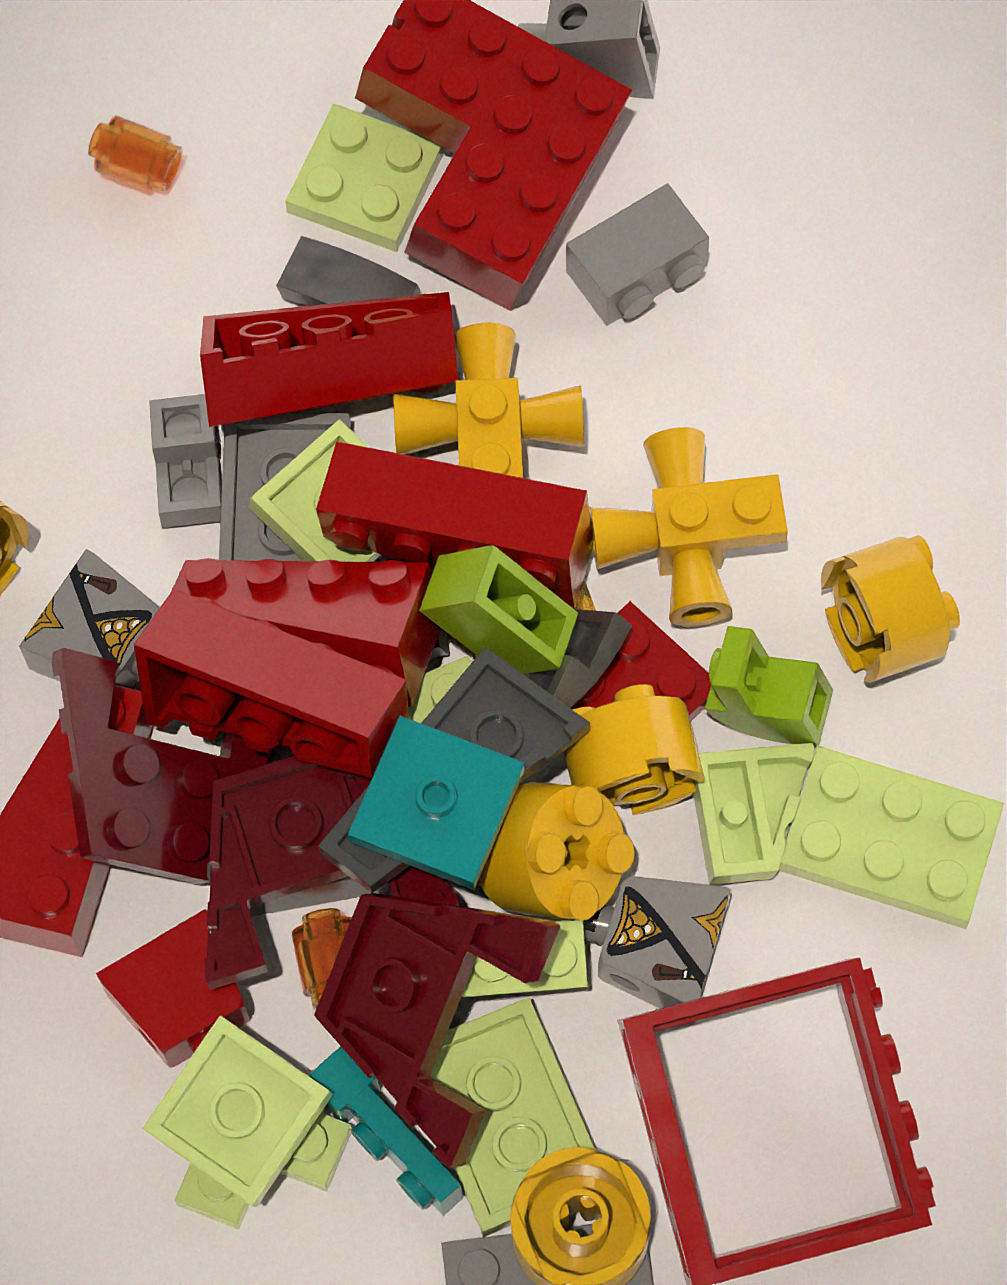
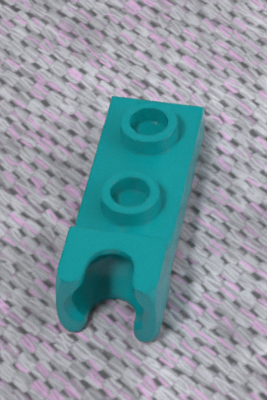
M342 1047L334 1051L309 1075V1077L334 1093L325 1108L338 1120L348 1123L353 1118L357 1123L350 1131L359 1144L376 1161L386 1154L403 1172L396 1179V1182L420 1209L423 1210L431 1203L444 1217L463 1199L461 1184L378 1096L381 1091L377 1078L375 1076L368 1078Z

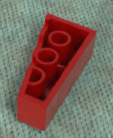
M449 292L203 316L200 361L209 427L408 390L414 392H433L444 388L447 383L458 380Z
M336 441L316 507L323 537L330 539L334 544L350 550L366 549L404 562H428L431 570H434L439 555L494 545L573 609L577 608L593 547L587 490Z
M205 558L185 560L173 586L174 589L191 596L209 598L223 608L250 619L268 621L281 631L312 643L321 642L327 644L338 653L370 666L380 665L391 670L397 676L406 679L408 707H413L441 627L419 611L432 576L428 562H400L396 560L384 562H340L337 560L277 561L274 559L244 561Z
M174 588L133 644L146 724L166 729L172 719L190 723L189 729L192 735L214 740L220 731L240 735L247 748L269 753L277 744L290 747L299 761L372 778L399 716L409 719L406 679L397 676L391 670L380 665L370 666L338 653L327 644L309 642L281 631L268 621L250 619L223 608L209 598H197Z
M114 685L108 722L109 729L150 738L153 725L146 724L141 691ZM59 718L0 814V938L83 957L111 865L80 858L68 774L73 772L69 738L68 735L62 734Z

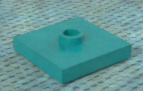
M399 716L347 834L348 841L474 890L523 776L525 763Z

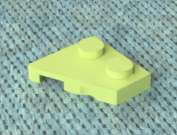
M813 743L699 753L705 780L703 783L694 780L696 792L693 793L709 885L773 879L779 869L787 843V833L794 820L801 798L799 795L804 778L815 753Z

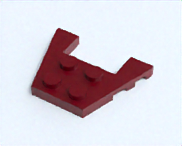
M67 648L53 652L51 661L53 676L60 678L64 708L59 709L62 734L68 735L73 772L69 773L68 777L80 858L198 885L209 882L207 878V865L210 861L213 781L266 765L274 748L269 753L249 749L240 735L223 731L220 756L109 729L108 722L117 661Z
M292 756L213 781L209 861L211 865L210 896L207 906L208 941L207 958H205V977L210 990L268 972L249 911L250 907L348 876L321 856L318 846L369 786L370 781L366 776L299 761L296 756ZM413 866L407 867L387 882L392 896L459 906L457 896L448 883H444L439 876Z
M379 893L361 894L314 1016L368 1078L375 1076L397 1101L395 1110L409 1126L418 1125L433 1142L436 1148L432 1152L442 1164L449 1168L462 1166L466 1162L486 1110L431 1078V1072L475 961L479 957L523 983L539 981L561 925L552 920Z

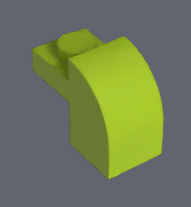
M727 626L722 648H717L710 660L709 680L711 688L705 710L724 725L750 736L780 743H813L814 747L819 746L833 693V688L817 662L769 657L753 629Z

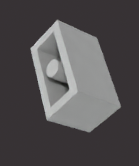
M667 183L567 242L566 272L605 325L608 326L623 316L629 319L641 314L651 305L654 297L672 286L682 288L695 281L707 266L709 236Z

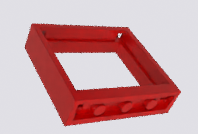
M860 957L849 958L617 1020L687 1285H713L932 1226L928 1208L936 1206L931 1190L934 1185L928 1169L925 1166L920 1168L916 1166L910 1144L911 1141L919 1139L916 1118L908 1100L899 1102L892 1075L901 1073L897 1048L891 1034L881 1036L874 1009L883 1006L881 989L876 986L872 968L863 970ZM836 984L896 1207L713 1256L654 1032Z

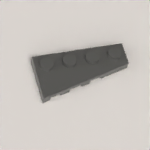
M484 647L421 723L524 762L525 771L520 783L590 732L589 721L487 647ZM367 787L319 844L318 848L321 856L370 893H374L410 865L348 841L347 834L366 794Z

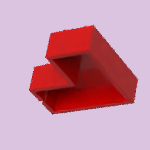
M403 0L394 15L392 25L387 26L363 66L355 99L454 153L449 165L416 219L404 253L511 311L619 121L632 89L471 0Z

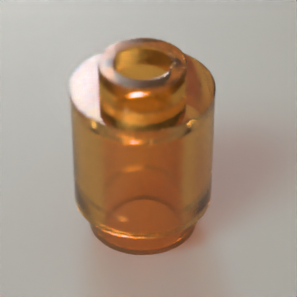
M118 115L113 116L108 124L103 122L98 124L88 148V155L95 158L94 169L96 172L147 192H151L153 188L166 192L170 188L179 169L183 152L181 146L171 143L169 135Z
M336 908L320 909L305 914L302 917V925L296 927L291 932L302 991L305 996L311 997L314 1010L317 1009L352 917L341 916L340 910Z

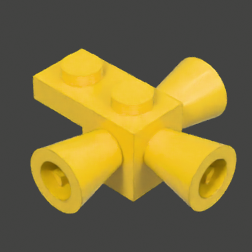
M486 322L465 326L459 329L454 336L465 380H455L456 403L394 394L396 453L408 454L458 441L460 466L523 478L521 438L584 447L581 385L519 400L518 377L509 378L516 338L515 331L509 326L499 323Z
M689 427L662 430L649 436L643 443L659 486L657 489H652L651 511L589 507L596 569L656 551L659 576L672 575L670 622L685 627L713 624L727 618L732 613L731 604L717 569L722 568L723 550L787 542L788 529L779 474L703 483L705 434L698 429Z

